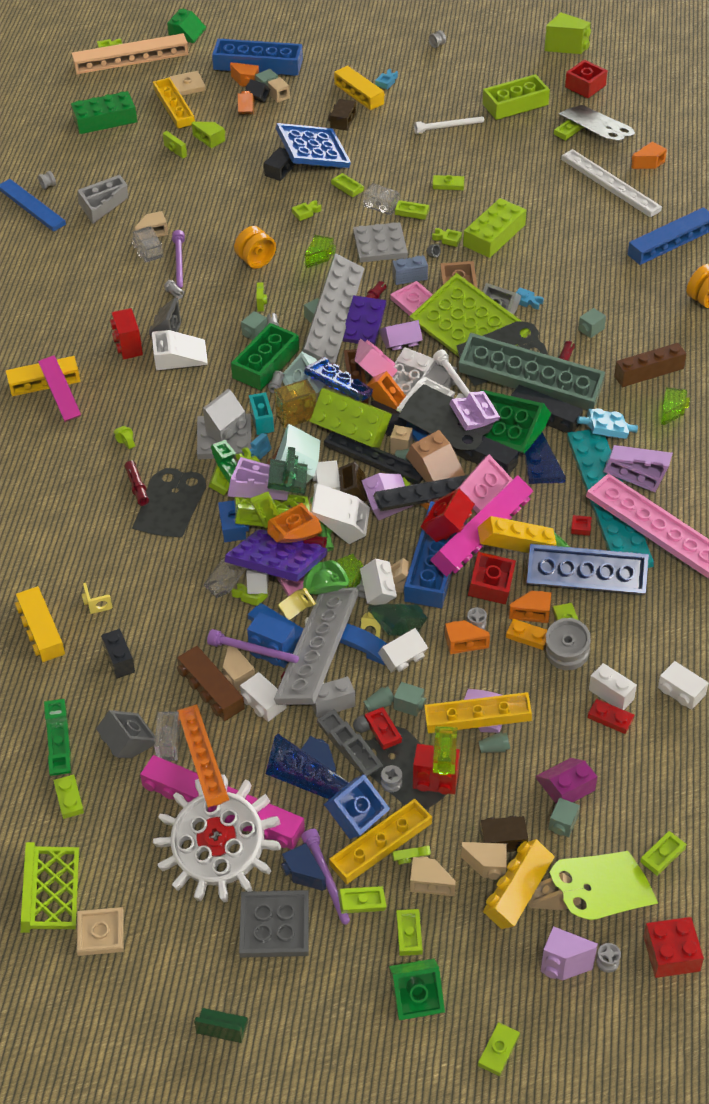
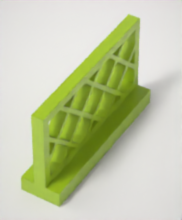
M289 494L287 500H282L284 501L282 503L273 499L280 514L291 509L288 505L292 507L298 505L296 502H302L310 511L308 496ZM234 497L235 524L264 527L253 504L250 503L251 498Z
M26 842L20 933H30V929H76L79 847L35 846V842ZM39 854H49L52 857L46 864L38 858ZM65 854H74V860L68 865L60 859ZM55 862L63 867L57 874L49 869ZM45 871L52 878L43 884L37 876ZM66 871L73 876V879L67 884L59 878ZM54 881L62 886L55 894L48 888ZM44 890L50 898L42 904L36 896ZM65 891L73 897L66 904L58 898ZM53 901L61 906L54 914L47 908ZM42 910L49 916L45 922L35 921V916ZM66 911L72 916V922H62L57 917Z

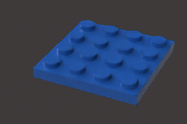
M277 123L276 130L293 163L338 168L350 167L351 162L333 128Z

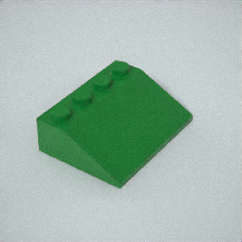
M481 390L486 393L500 416L499 420L493 422L490 432L483 436L525 454L545 429L551 415L549 409L544 403Z

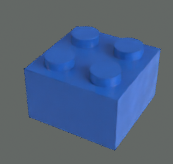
M259 612L247 628L249 643L290 654L294 653L296 648L295 626ZM250 652L255 658H261L275 666L278 665L285 668L289 663L281 659Z
M365 774L354 778L324 803V806L349 839L360 836L390 810Z

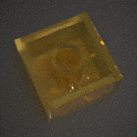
M308 379L274 389L276 416L284 429L287 428L288 424L294 426L310 421L316 405V392Z

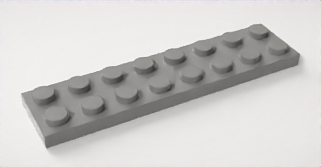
M336 253L332 258L302 352L330 367L335 365L346 330L345 323L353 295L356 296L365 269Z
M357 587L341 588L338 591L318 595L316 604L313 606L293 653L299 657V661L297 663L289 662L274 697L276 705L315 704L358 598L359 592Z

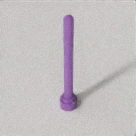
M175 230L172 233V241L175 243L176 285L182 288V243L185 241V234L181 230Z
M212 629L208 634V645L217 647L224 644L292 663L299 661L297 655L225 637L218 630Z
M309 829L301 835L302 841L311 849L316 862L326 877L328 892L341 923L346 925L350 922V918L347 913L341 914L338 890L319 847V833L316 829Z

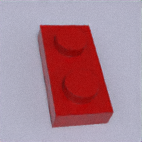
M596 699L588 712L587 718L626 734L635 715Z
M384 707L365 714L370 729L383 750L402 743V737Z

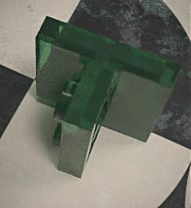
M288 446L286 461L270 459L268 489L305 494L308 464L298 463L295 447Z

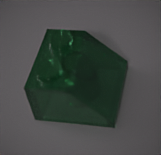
M416 604L370 605L367 608L388 635L402 636L414 628L419 632L427 620L422 608Z

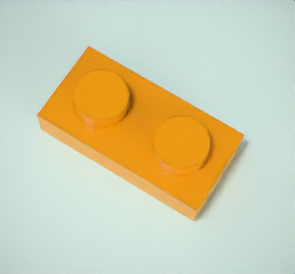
M513 619L506 632V638L544 650L547 629Z

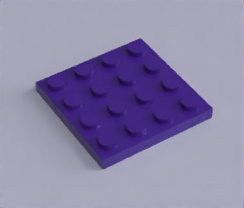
M257 530L225 555L224 562L297 582L327 556V548H323L319 544H305L303 541L278 543L266 530Z

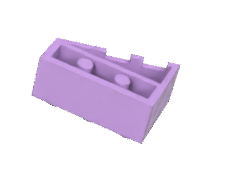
M614 445L603 472L656 492L669 467L673 453Z
M240 457L230 479L228 496L252 498L269 491L272 499L287 500L292 487L294 472Z

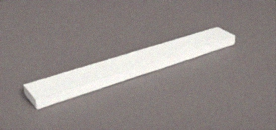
M572 149L562 155L561 160L647 216L652 217L662 210V206Z

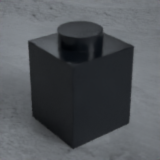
M250 79L245 88V91L253 93L255 100L264 103L271 90L266 84Z

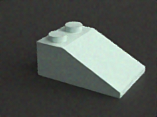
M288 424L273 466L293 471V480L304 486L314 477L319 461L320 440Z

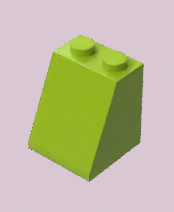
M560 12L546 25L544 51L582 54L590 45L591 22Z

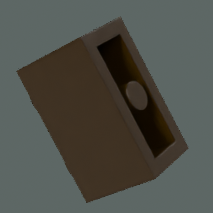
M339 99L334 104L333 111L329 113L328 117L330 128L348 131L356 116V101Z
M524 816L491 817L481 820L480 835L482 843L506 844V852L517 851L523 842H528Z

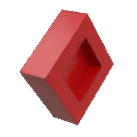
M573 515L571 534L590 536L592 517Z

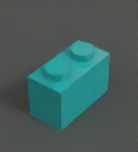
M267 393L249 395L250 412L256 434L274 432L273 414Z

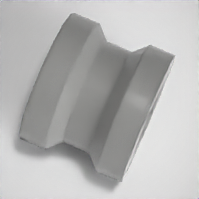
M439 30L429 35V43L433 48L446 43V36L443 31Z
M47 171L44 175H38L39 183L44 190L48 186L56 185L55 177L51 171Z
M478 607L470 609L467 614V622L485 630L487 624L486 611Z
M390 765L381 771V786L385 791L396 792L402 787V771L399 767Z
M612 943L601 945L596 958L598 968L607 973L617 970L621 958L620 949Z

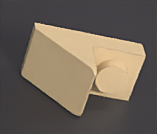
M404 558L391 566L395 590L399 593H404V586L408 576L409 561Z

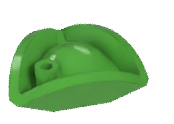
M333 560L319 562L305 574L303 588H306L309 594L319 595L340 590L349 584V579L340 564Z

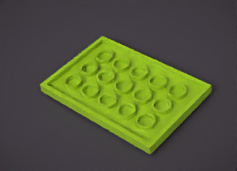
M457 273L410 315L411 321L419 320L421 329L458 357L459 353L456 345L467 342L470 333L483 336L514 322L521 321ZM523 328L520 331V335L523 338H526L531 333L528 328Z

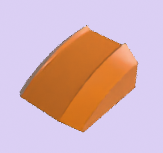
M300 503L269 519L267 533L278 543H291L315 537L322 533L319 519L303 503Z

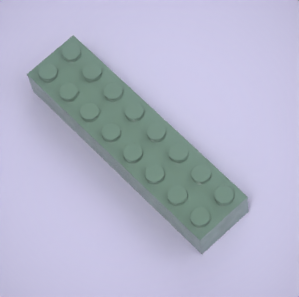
M470 333L459 360V372L515 389L518 385H522L586 410L595 409L605 379L604 371L474 333Z

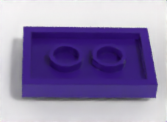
M353 295L342 341L358 344L359 340L362 339L364 342L368 340L376 345L386 308V300Z

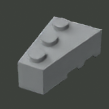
M121 175L77 190L79 205L92 224L128 198L127 184Z

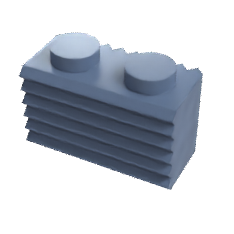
M425 256L393 260L392 277L395 285L428 280V264Z

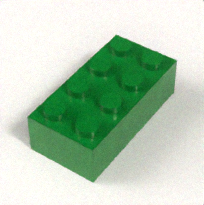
M122 91L111 95L107 94L102 97H93L71 103L73 119L79 134L137 123L136 107L129 91Z
M269 323L231 362L232 378L262 390L272 380L274 372L280 371L299 351V335Z

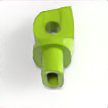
M122 426L114 430L115 439L119 443H124L128 449L136 447L133 441V431L130 427Z

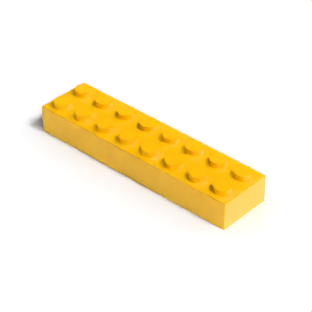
M171 78L153 81L154 91L176 127L191 126L192 122H195V117Z
M528 692L425 705L428 733L532 721Z
M413 799L329 858V865L347 885L432 824V816L416 799Z

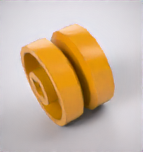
M250 226L244 229L238 235L234 244L236 255L254 269L267 265L276 251L274 239L257 226Z
M709 264L701 266L694 272L686 289L689 297L698 301L706 308H709Z

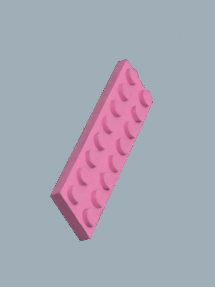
M609 473L587 491V498L709 579L708 538Z

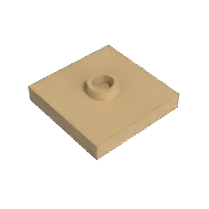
M198 71L170 76L181 96L206 91V86Z
M123 907L77 911L78 956L124 952Z

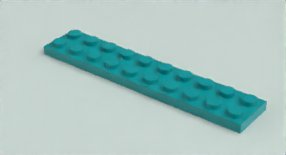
M591 429L567 433V440L586 492L608 474L603 471L611 453L606 436L593 434ZM614 476L615 478H617L618 480H620L621 482H623L622 479H620V478ZM590 500L607 550L649 554L648 568L653 567L654 561L644 535Z

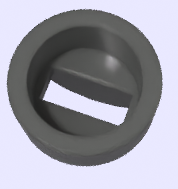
M431 244L426 251L430 257H438L441 253V248L438 244Z
M364 715L354 720L353 728L357 732L364 733L370 730Z

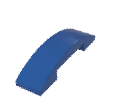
M347 623L340 643L365 652L366 658L385 665L378 652L387 643L372 633Z

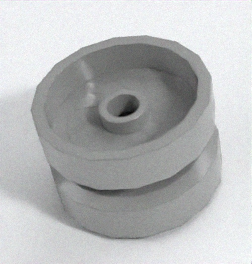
M562 618L555 621L548 628L546 633V656L552 665L562 670H574L581 667L588 660L591 639L586 625L573 618Z

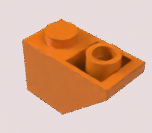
M241 91V93H238V113L254 114L255 98L253 93Z
M654 142L649 143L633 154L631 168L656 169L665 162L667 149Z

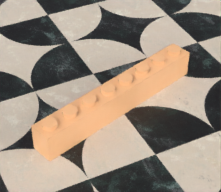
M184 33L72 52L76 74L189 55Z

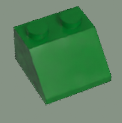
M179 9L167 22L169 36L184 33L186 41L190 43H195L206 30V26L193 11Z
M435 958L389 966L392 991L399 1021L445 1013L440 970Z

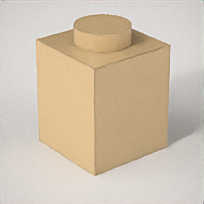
M281 77L268 81V87L271 89L269 95L277 103L290 98L289 85Z
M394 426L390 437V453L394 454L396 450L410 448L412 444V428Z

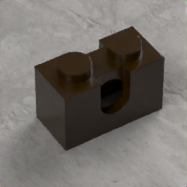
M354 461L339 467L340 491L356 496L363 502L367 501V494L362 483L366 476L358 464Z

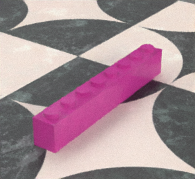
M517 475L465 525L461 532H458L430 561L446 577L452 571L456 574L463 567L461 562L463 561L466 564L473 557L471 552L473 551L476 554L483 547L480 544L477 527L490 516L510 520L512 518L510 514L514 516L521 509L519 505L524 506L530 500L528 496L533 490Z
M155 755L151 757L140 774L142 786L145 789L156 791L167 799L175 800L173 795L176 792L182 795L188 803L199 796L195 786V780L199 779L197 773ZM229 786L227 788V792L234 794L238 792V790ZM248 794L245 798L250 804L258 800ZM272 804L262 808L257 813L261 820L278 816L281 823L276 827L265 829L264 840H274L279 842L282 848L294 849L305 831L304 818ZM217 806L208 807L207 812H214ZM228 815L225 818V823L233 822L235 815ZM246 826L243 831L251 832L253 827Z

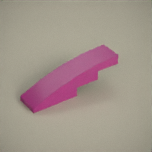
M55 355L38 361L64 422L80 417L81 413Z

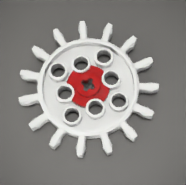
M221 774L223 783L227 791L228 779L225 775ZM196 779L195 786L199 793L198 797L188 803L179 793L176 792L173 795L176 802L183 807L176 818L168 814H159L158 818L164 824L173 826L171 837L154 838L153 843L156 847L171 846L173 855L158 863V867L161 871H165L178 864L183 871L174 880L172 886L179 891L189 878L194 879L198 882L194 898L197 901H202L207 885H218L220 899L223 902H228V883L239 880L242 888L247 892L253 891L251 883L245 875L253 867L258 868L263 873L270 874L271 869L265 862L260 861L259 857L263 849L280 850L281 845L274 840H264V830L276 827L281 823L278 816L264 820L260 819L257 813L267 806L270 800L266 794L253 804L245 800L252 786L246 779L240 786L237 794L227 792L229 801L217 805V809L214 812H207L208 806L199 779ZM228 815H235V819L231 823H225V818ZM198 822H204V827L201 830H195V825ZM246 826H252L251 833L247 835L242 834ZM192 840L189 848L182 849L184 841ZM232 845H240L236 853H230L229 850ZM202 852H209V856L207 859L199 860V856ZM220 863H227L224 871H217V866Z

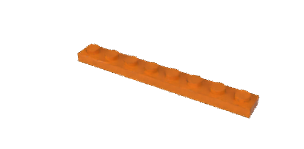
M198 705L178 710L207 806H217L229 801Z

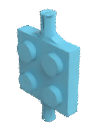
M588 409L587 417L578 416L577 423L588 425L593 434L627 439L629 432L637 433L638 425L626 423L623 414L616 411L607 412L602 409Z

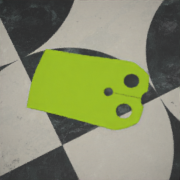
M629 851L561 859L552 866L549 872L555 886L563 892V901L569 911L584 919L596 920L620 912L658 904L646 876ZM561 871L568 872L572 876V882H563L559 877V873ZM584 884L590 885L591 890H585ZM576 897L582 898L586 902V909H578L574 905L573 899Z

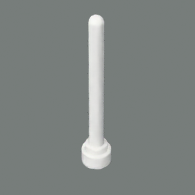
M484 117L429 124L420 121L414 123L415 134H422L425 130L482 123L484 122Z
M438 350L433 356L435 362L445 368L465 398H467L470 391L449 363L448 354L445 350Z

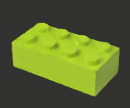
M535 74L483 89L482 104L496 120L549 105L550 89Z
M499 198L464 230L463 246L491 258L525 226L527 209Z
M322 388L310 422L368 446L380 448L392 414L331 389Z

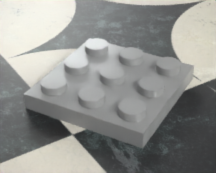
M400 222L353 227L360 263L408 258Z
M251 413L245 414L246 425L226 440L235 453H241L243 457L244 454L241 449L246 447L248 449L252 448L250 444L252 442ZM197 416V458L215 459L211 445L218 443V441L206 434L204 416Z

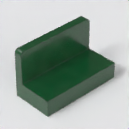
M202 1008L200 1017H195L194 1020L196 1034L242 1043L248 1024V1017Z

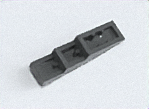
M335 709L317 719V724L331 742L362 775L365 774L368 777L383 768V764L359 733L356 734L348 722H344Z

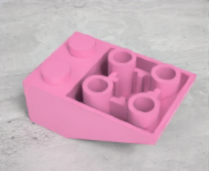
M362 339L359 340L355 362L372 377L385 371L393 377L398 371L394 367L396 364L370 341L366 340L364 342Z

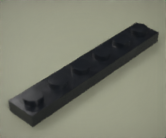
M334 431L324 440L325 447L389 474H401L402 478L404 477L412 484H420L423 480V477L409 461L376 447L368 446Z
M469 475L376 491L373 497L380 511L433 502L455 491Z

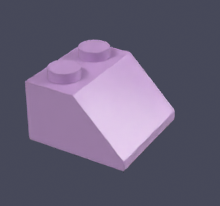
M419 320L388 326L379 330L386 349L392 347V351L402 349V345L408 344V347L416 346L419 341L423 340Z
M378 473L362 480L370 505L378 520L412 507L407 506L380 511L373 497L376 491L405 486L401 474Z
M553 926L543 951L541 972L549 978L565 980L590 971L594 966L598 944Z

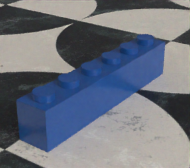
M703 207L630 241L627 255L641 265L709 233V211Z

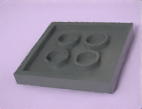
M309 890L241 892L240 958L309 956Z

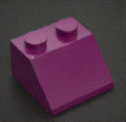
M569 758L538 774L536 779L555 804H557L559 798L575 802L594 792L598 776L586 761Z

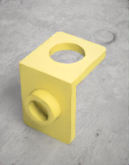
M83 583L85 593L82 594L84 605L89 606L90 614L112 609L110 595L90 599L87 585ZM100 601L107 602L105 606H96V604Z
M302 588L296 590L280 602L278 607L285 618L291 620L305 608L314 606L316 603L307 589Z
M374 611L365 613L361 618V629L365 630L367 626H373L376 629L375 636L380 638L381 622L385 615Z

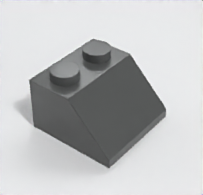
M173 298L160 308L158 315H155L154 324L149 329L151 337L152 332L170 330L178 332L181 326L178 298Z
M109 710L96 728L101 735V739L109 746L111 753L117 758H133L159 742L138 713Z

